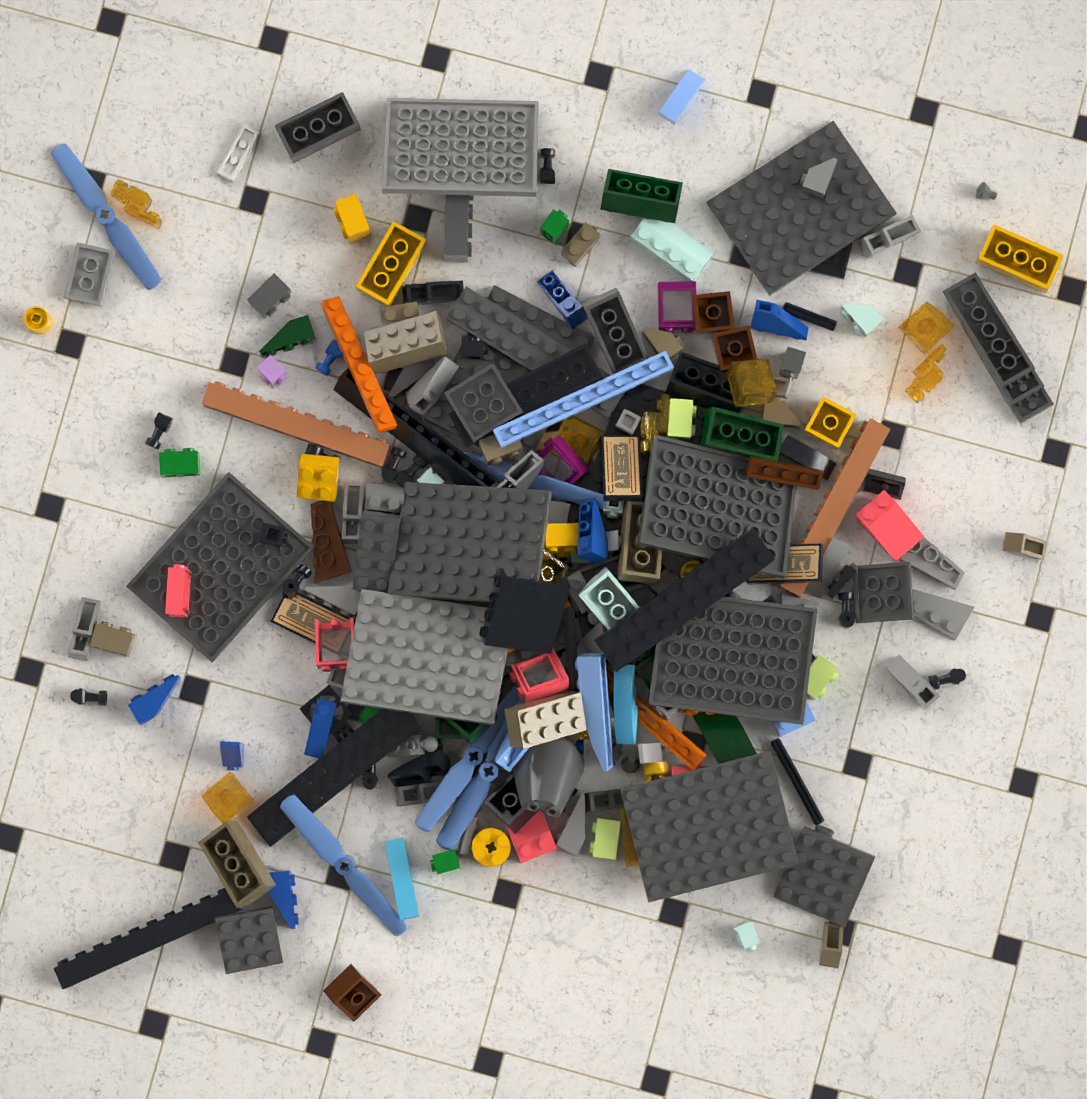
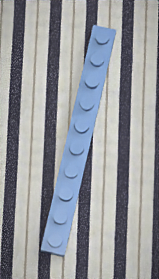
M664 351L493 429V433L500 448H503L673 370L674 366L667 352Z

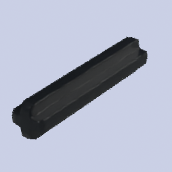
M785 302L782 308L794 317L834 331L837 325L836 320Z

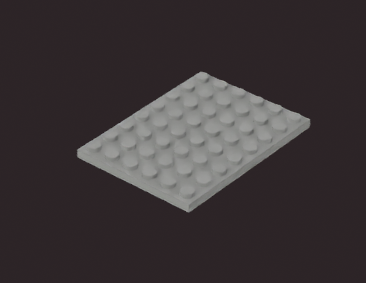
M387 98L382 193L536 197L539 101Z
M361 589L340 701L347 704L494 726L508 648L486 646L483 643L482 637L479 636L480 627L484 626L485 622L484 613L488 609L486 607Z

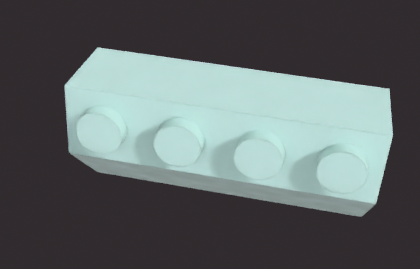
M644 218L630 239L686 281H695L714 255L713 252L674 224Z
M606 567L597 573L579 593L580 598L607 629L639 608V605Z

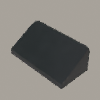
M869 469L864 491L880 494L885 490L891 498L901 500L906 478Z

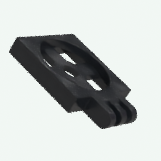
M328 685L299 709L311 723L310 708L312 703L316 704L317 698L321 699L320 697L323 695L334 696L336 699L333 702L337 703L336 708L340 705L343 707V717L339 721L334 715L330 733L340 743L342 741L338 735L340 732L345 738L348 736L344 731L345 728L350 733L354 732L353 728L346 721L354 714L345 703H341V698Z

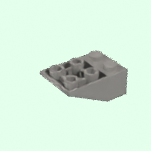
M368 483L365 510L400 515L401 505L404 504V487Z

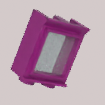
M696 281L658 282V330L674 333V330H682V333H692L693 330H696L692 295H696Z
M560 435L555 439L549 438L543 444L545 448L542 451L539 449L535 452L545 461L538 473L539 475H545L574 485L582 475L590 470Z

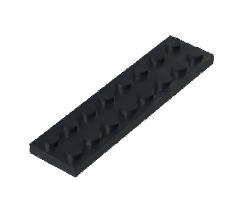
M586 343L506 384L524 412L513 420L603 379ZM450 412L449 415L465 447L468 448L478 443V441L473 442L456 412ZM491 432L490 434L486 435V436L483 437V438H486V437H488V436H491V435H493L494 433Z

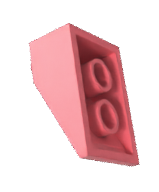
M885 490L855 514L857 522L895 562L924 538L920 530Z
M541 809L516 834L507 827L521 863L557 849Z

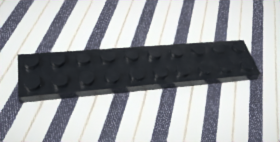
M751 528L595 638L594 641L617 672L772 563L775 559L754 528Z
M381 709L247 816L248 820L269 847H272L296 828L280 808L281 803L288 796L295 795L312 814L315 813L418 731L421 726L410 713Z

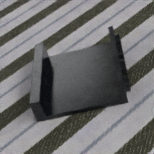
M500 568L498 575L494 578V591L489 596V608L484 613V626L480 627L479 636L482 637L484 645L551 654L571 588L568 578L560 576L558 583L508 577L504 569Z

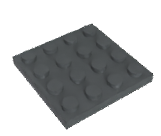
M803 826L795 844L799 864L785 868L773 897L845 927L874 862L875 855Z

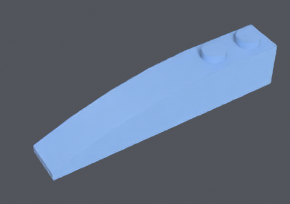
M583 653L575 661V668L578 671L577 689L582 695L586 728L595 754L603 771H608L613 767L606 658L603 653Z

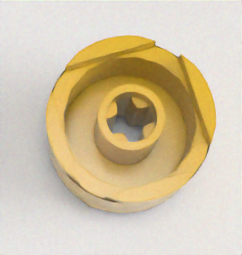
M487 828L480 831L474 837L472 853L480 864L487 867H496L504 863L509 857L511 850L510 841L501 830ZM494 842V846L497 847L496 851L488 853L486 845Z

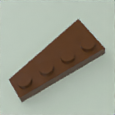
M319 501L311 504L312 544L315 547L313 559L315 568L314 583H319L350 573L352 570L331 501Z

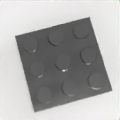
M494 363L444 393L474 443L493 432V429L508 423L524 413Z
M911 562L858 565L859 568L853 574L857 624L914 620Z
M272 906L215 917L226 974L283 963Z

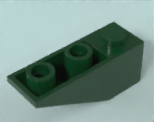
M306 315L290 320L259 350L260 355L267 358L270 355H276L277 351L283 350L288 352L295 349L294 346L312 344V340H316L309 316Z

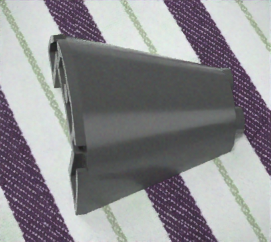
M559 738L528 748L512 768L521 809L534 812L542 809L546 812V815L560 817L583 774L585 766L582 753L580 754L577 751V747L574 744Z

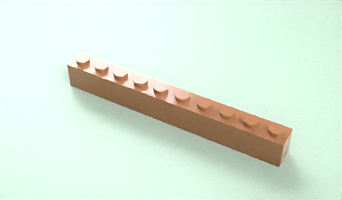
M215 381L214 384L209 382L202 401L204 407L383 468L391 448L385 439L377 437L375 440L369 438L370 435L365 432L359 431L357 434L351 432L352 428L344 425L337 427L330 420L323 419L320 421L315 419L316 416L305 412L303 415L297 413L298 410L293 407L287 406L285 409L279 407L280 403L272 400L265 402L258 395L251 394L248 396L243 394L244 391L233 387L231 390L225 388L226 385L221 382Z
M871 418L868 422H863L859 429L862 434L859 439L855 438L850 448L853 450L850 456L846 454L841 463L844 466L841 473L839 471L836 472L832 480L835 482L833 488L827 489L823 497L826 499L824 505L819 504L814 514L817 516L814 523L810 521L805 530L808 535L805 540L801 538L798 544L822 543L824 545V555L890 431V428ZM782 583L779 588L800 598L808 583Z

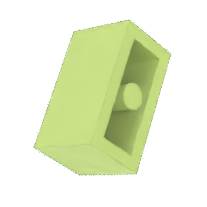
M670 398L667 438L690 442L691 436H695V425H692V417H696V406H693V400Z
M821 655L816 657L810 667L807 695L813 700L817 697L821 699L827 690L824 687L828 681L832 683L838 675L836 673L838 668Z
M597 818V822H593L592 833L595 834V841L590 842L589 853H593V857L616 860L621 821Z

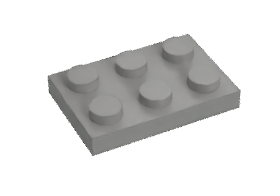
M77 242L64 299L102 307L115 251Z

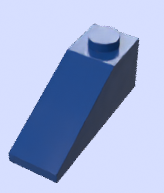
M317 698L304 755L318 759L324 755L337 703Z
M220 741L222 766L227 767L229 771H239V767H244L245 744L241 742Z

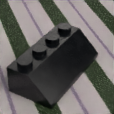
M680 351L665 393L680 399L693 400L694 404L705 408L716 407L739 413L752 377L731 369L720 371L719 365Z

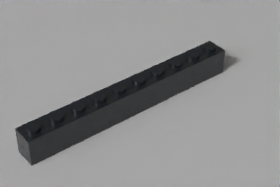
M348 368L339 376L333 390L371 419ZM382 391L397 424L396 428L388 430V433L456 485L497 487L500 484V480Z
M223 888L218 890V895L212 898L210 895L200 898L201 903L194 906L193 903H189L181 907L183 911L178 913L171 911L164 915L165 919L157 921L156 918L147 922V927L142 929L139 926L128 931L129 935L127 936L117 935L110 939L111 943L104 945L102 942L93 946V951L86 953L84 950L75 954L76 958L68 961V958L57 962L58 966L53 969L63 990L215 922V917L237 913L243 909L242 907L237 908L228 892Z

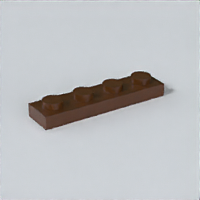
M752 456L749 458L745 472L747 477L819 490L824 474L820 469Z

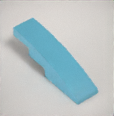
M626 665L617 672L614 670L616 744L636 745L638 706H636L637 686L634 685L635 665Z
M404 838L385 841L400 921L419 917Z

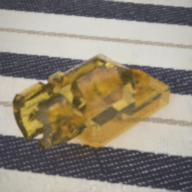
M117 179L111 195L125 204L123 208L125 213L160 229L163 223L159 218L160 215L153 211L147 212L152 203L149 194L133 185L127 189V182Z
M943 344L933 351L912 372L917 379L914 378L905 391L916 403L925 397L922 390L929 393L943 378L944 373L934 363L935 361L939 363L946 356L944 352L947 348Z
M662 394L661 400H657V411H660V413L645 412L641 419L640 436L642 439H646L640 443L641 453L650 454L652 437L654 435L667 436L669 394Z

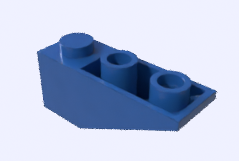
M553 270L537 281L572 329L588 319L582 305Z
M756 300L750 329L769 332L778 336L792 337L797 340H807L809 327L777 304Z
M596 499L581 502L579 504L577 556L592 564L606 560L608 540Z
M171 674L163 679V684L159 686L155 684L148 688V693L141 696L138 694L130 699L131 703L128 706L139 725H143L159 715L180 681L179 675L174 676V674Z
M291 871L269 872L276 886L269 890L268 893L290 928L296 929L295 925H299L298 913H294V905H297V896L293 894L292 886L296 885L295 874L291 875Z

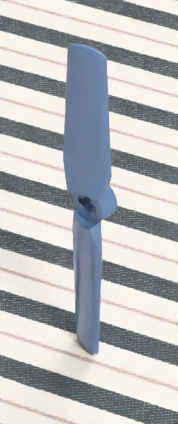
M67 144L55 147L51 151V155L83 205L94 212L97 221L105 226L110 243L147 290L155 288L161 282V277L128 226L116 218L114 210L107 204L102 189ZM104 211L106 213H109V218L107 220L105 218L101 219V217L103 216L102 212Z
M462 451L500 480V483L506 479L504 474L514 466L506 461H502V463L496 466L491 464L486 466L482 455ZM537 475L529 486L530 489L550 490L552 497L578 504L596 499L598 508L601 510L606 505V501H603V494L545 475Z
M516 684L497 707L498 719L495 721L494 726L491 725L473 746L466 750L464 758L450 768L415 820V824L423 831L429 832L470 782L474 768L482 764L490 744L506 721L504 709L516 706L520 700ZM478 753L477 757L479 760L471 762L469 754Z
M521 698L516 705L525 703L524 699ZM506 721L490 744L486 761L478 769L479 773L471 778L470 782L461 792L436 838V843L445 850L453 849L486 799L490 782L498 775L500 765L495 762V758L508 732ZM491 766L493 774H488L487 776H485V771L483 769L485 767L489 768Z
M295 795L288 796L281 803L280 808L318 856L333 867L335 866L336 871L340 875H344L350 889L394 936L403 934L407 930V925L403 920L400 921L397 912L370 879L355 868L354 858L345 854L335 836ZM343 862L349 863L348 868H342Z

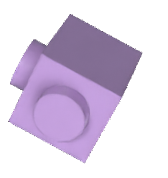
M272 355L267 357L257 367L258 371L262 374L260 378L267 385L271 383L273 386L276 384L279 386L287 379V371Z

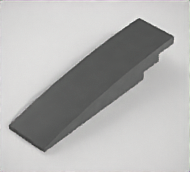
M976 272L944 290L943 294L1019 423L1022 424L1053 406L1054 403L1044 389V384L1037 375L1034 365Z

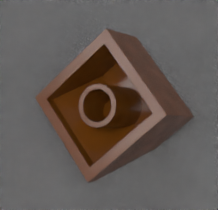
M730 291L692 295L696 334H713L735 329Z
M750 325L712 334L711 339L720 371L758 363Z
M352 964L323 990L329 999L353 1022L382 995Z

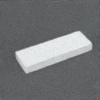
M243 124L221 163L217 175L234 183L261 133Z

